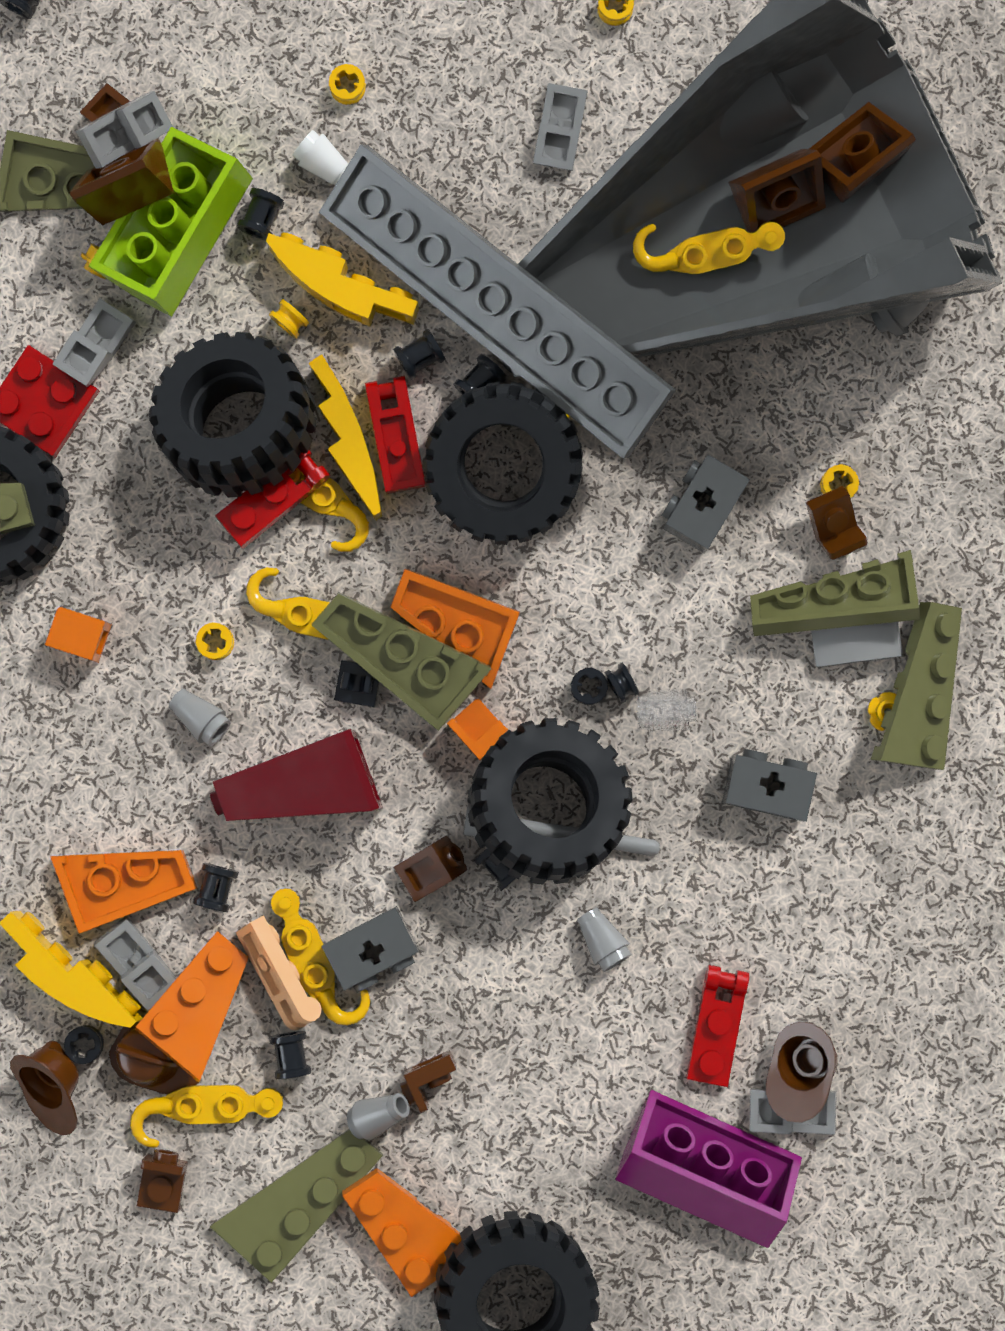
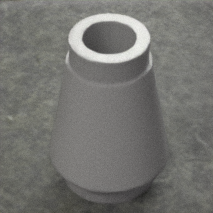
M186 689L178 691L169 703V708L174 711V714L198 743L205 742L207 745L213 746L225 735L230 727L231 721L225 717L226 711L189 693Z
M598 907L577 919L594 965L599 964L603 972L615 967L632 955L627 948L630 943L601 914Z
M400 1093L358 1100L347 1113L348 1127L356 1138L374 1140L409 1115V1103L405 1096Z

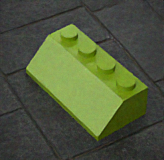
M171 126L161 144L174 194L116 219L89 267L135 298L172 317L253 178L237 158Z

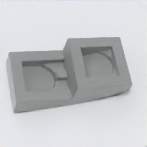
M548 83L533 164L573 171L588 90Z
M151 91L78 129L76 133L95 168H102L134 148L143 147L169 131L172 124L155 91Z
M99 298L80 330L72 332L54 360L53 365L89 387L113 358L136 322Z
M899 622L811 631L816 667L903 657Z
M125 916L94 943L98 951L119 973L122 983L147 1011L154 1006L177 979L128 916Z
M751 1089L749 1132L778 1134L799 1132L835 1135L837 1091L829 1092L823 1110L813 1119L799 1123L788 1122L774 1112L769 1105L766 1089Z

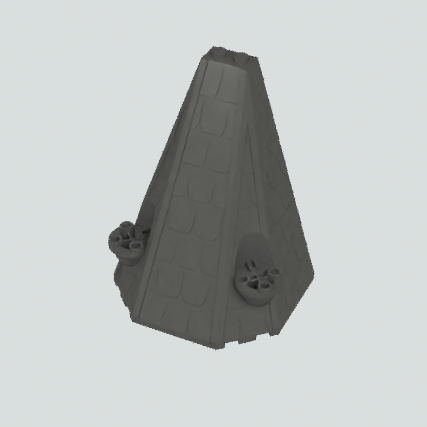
M771 0L518 263V265L635 358L827 323L871 313L877 329L882 334L889 331L891 334L899 337L909 332V325L919 317L929 302L987 292L1002 284L1000 273L991 262L995 255L990 238L987 233L981 237L978 236L977 228L985 223L981 208L913 67L907 59H902L897 49L892 52L889 51L888 48L896 44L895 39L882 19H877L873 15L868 5V0ZM868 102L914 134L916 141L905 155L843 203L823 179L826 208L783 227L785 241L775 251L756 248L751 252L748 259L740 264L700 274L670 270L652 272L644 269L635 259L633 254L635 236L643 227L650 224H655L656 230L647 236L644 247L646 252L654 257L665 255L689 237L728 227H740L747 231L728 182L800 149H809ZM503 362L506 369L513 373L514 377H522Z

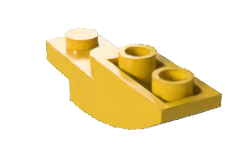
M281 232L279 237L268 233L267 245L281 267L304 290L329 308L371 327L375 312L414 325L419 306L418 301L413 300V294L397 287H390L389 291L375 287V282L372 279L359 274H352L351 278L346 277L348 271L346 259L341 258L342 253L333 248L320 245L317 250L303 245L304 241L295 235Z
M11 911L0 921V925L27 953L15 966L49 996L77 1012L109 1024L131 1028L143 1019L138 1013L141 1009L139 1003L125 990L121 993L118 992L109 982L113 978L111 973L99 961L95 960L92 963L89 959L81 960L73 967L69 963L73 959L70 953L58 942L55 941L51 944L41 932L45 928L32 913L27 911L23 914L21 911Z

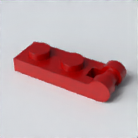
M405 375L394 377L393 382L379 385L377 381L365 383L386 494L426 487ZM397 397L398 407L382 410L381 400Z
M310 450L306 454L301 452L298 456L301 463L297 468L306 477L301 483L295 484L289 476L293 472L288 469L282 474L284 480L275 486L270 482L262 486L263 492L253 495L247 490L242 493L241 497H237L215 515L216 519L242 550L329 479V472L322 465L318 467L310 458L312 456Z
M708 964L686 1074L688 1080L728 1087L744 999L749 984V972L736 970L735 974L721 971L719 966ZM718 987L732 990L730 1002L715 999Z

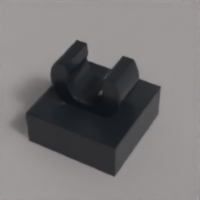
M341 660L334 701L375 708L380 682L356 662Z

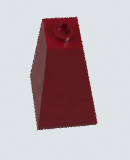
M352 729L345 730L213 781L215 791L210 793L216 814L218 816L224 814L226 821L370 812L383 809L358 737Z

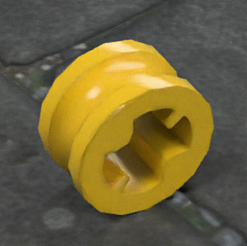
M598 0L597 11L599 17L608 25H622L630 19L633 13L634 0H624L626 4H623L622 13H617L615 9L607 10L606 7L609 6V0Z
M343 64L337 66L329 76L330 91L337 102L351 105L357 103L364 96L366 89L365 78L358 67L352 64ZM346 76L348 80L357 79L359 83H354L355 90L348 93L345 88L341 90L336 88V86H341L340 78Z
M281 299L279 310L276 312L271 311L269 316L290 336L297 339L299 328L302 326L307 327L310 323L296 308L284 299Z
M843 464L834 465L829 468L821 478L820 488L822 494L832 491L829 484L834 480V474L840 473L842 474L841 479L846 476L850 481V484L845 489L849 493L850 498L853 497L859 486L856 472L851 467Z
M212 622L200 628L196 635V646L203 656L211 660H220L226 658L233 650L234 637L226 626ZM213 630H220V637L226 641V645L222 650L217 647V653L209 652L210 645L204 642L208 633L211 636L214 635Z

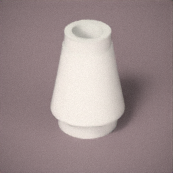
M313 130L304 138L293 153V156L300 161L298 166L332 185H336L348 166L347 161L324 134L319 136Z

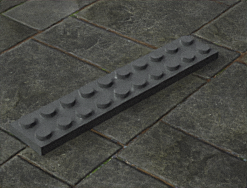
M361 144L319 213L620 457L629 458L676 392V389L369 145Z

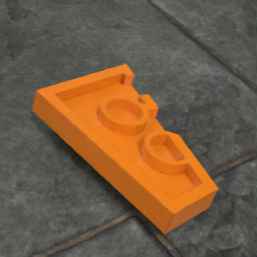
M404 569L390 607L420 632L491 666L492 669L483 678L482 682L490 689L492 688L520 611L409 569Z
M183 850L50 856L79 934L197 889Z
M217 931L137 1024L135 1030L196 1081L200 1082L249 957Z
M378 1168L342 1191L343 1198L411 1297L436 1281L435 1276L438 1265L445 1264L446 1262L444 1252L450 1243L458 1245L462 1241L460 1232L453 1228L450 1222L439 1214L433 1213L420 1203L414 1195Z

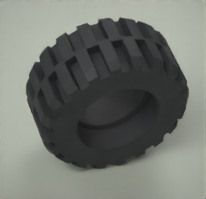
M228 332L214 334L213 340L206 342L202 338L192 343L194 348L186 353L182 350L174 357L176 361L171 368L165 367L159 376V379L162 381L161 386L155 385L151 401L155 406H151L149 409V421L153 425L152 434L156 443L177 472L193 487H201L207 494L218 496L223 491L227 498L241 497L242 491L248 490L253 495L263 492L262 486L270 482L275 486L284 480L282 477L283 473L288 469L293 472L301 463L298 456L301 452L306 454L312 443L308 433H313L316 430L317 418L313 413L316 406L308 385L288 353L280 346H275L272 340L263 336H257L254 339L251 333L236 332L235 337H230ZM241 392H258L265 395L259 415L243 431L225 438H208L203 436L204 424L210 412L227 397Z
M494 382L465 392L457 400H454L440 415L425 444L427 448L426 455L423 458V471L427 475L425 486L428 495H433L436 501L434 507L441 516L447 515L452 521L450 526L458 532H461L462 529L473 534L471 539L483 542L484 539L495 540V545H507L511 540H518L519 543L531 540L532 536L539 532L544 534L553 527V524L559 518L562 519L569 510L580 484L583 469L582 444L577 436L578 430L573 420L570 421L564 413L565 411L538 389L526 388L522 383L500 384V382ZM499 424L516 426L526 431L536 441L542 455L543 466L538 483L523 497L510 501L496 500L478 491L469 480L465 467V455L471 440L485 428Z
M0 427V470L10 474L17 483H22L25 486L35 524L34 526L9 532L0 539V586L12 584L13 579L20 578L25 580L34 575L33 568L37 565L44 567L52 559L48 554L54 546L60 548L65 538L60 535L62 526L69 525L70 514L65 511V503H69L70 499L68 490L63 487L61 482L64 478L59 468L51 462V458L23 435H17L10 429Z
M543 718L538 725H535L531 720L520 724L517 730H508L501 735L497 742L490 746L472 777V785L468 791L467 802L471 804V810L468 813L470 826L476 827L477 835L475 840L480 849L486 846L491 853L488 859L497 867L500 863L510 869L508 875L517 879L522 875L531 877L530 883L541 885L547 880H553L554 884L566 883L575 876L580 878L589 873L621 841L623 837L622 832L629 825L631 812L627 810L628 805L633 801L632 788L625 787V781L628 779L629 774L625 765L619 767L616 765L614 759L618 756V753L612 745L604 749L597 742L601 735L591 729L586 735L578 731L580 723L568 720L564 726L557 725L556 718ZM534 767H550L564 772L577 783L586 803V816L579 829L567 837L551 838L535 833L520 820L513 807L511 793L516 779L524 771Z
M517 1211L504 1212V1219L498 1221L494 1220L493 1215L481 1218L483 1226L474 1231L469 1225L460 1232L462 1241L458 1245L450 1243L444 1252L446 1262L445 1264L438 1265L435 1276L437 1287L434 1288V1303L441 1331H511L497 1329L485 1323L478 1313L477 1299L482 1287L489 1278L498 1271L514 1265H530L546 1271L553 1281L555 1291L550 1307L537 1322L526 1328L512 1331H594L591 1322L598 1321L600 1307L596 1301V1298L599 1296V1290L592 1274L593 1270L575 1239L571 1235H567L562 1226L551 1220L545 1223L541 1215L528 1212L526 1218H520Z

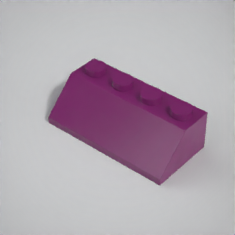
M650 1090L623 1152L615 1180L763 1247L769 1248L787 1223L802 1157L656 1091Z

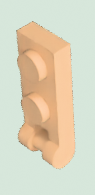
M264 915L238 930L236 935L284 1024L291 1030H299L307 1024L316 1021L321 1015V1005L317 999L306 995L299 982L300 976L296 966L286 958L280 946V938L277 931L272 925L268 924Z

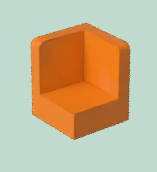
M59 607L45 645L99 663L112 624Z
M475 699L454 719L452 718L447 722V725L479 761L483 759L490 746H493L499 737L508 731L503 723L479 699Z

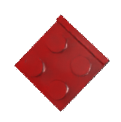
M27 345L0 386V423L18 435H23L41 450L56 458L100 391L93 385L87 387L54 366L52 359Z

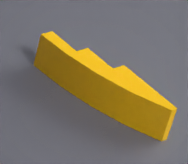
M321 354L309 362V366L330 397L318 405L320 412L339 438L338 442L327 449L377 521L383 516L376 475L361 427L342 386Z

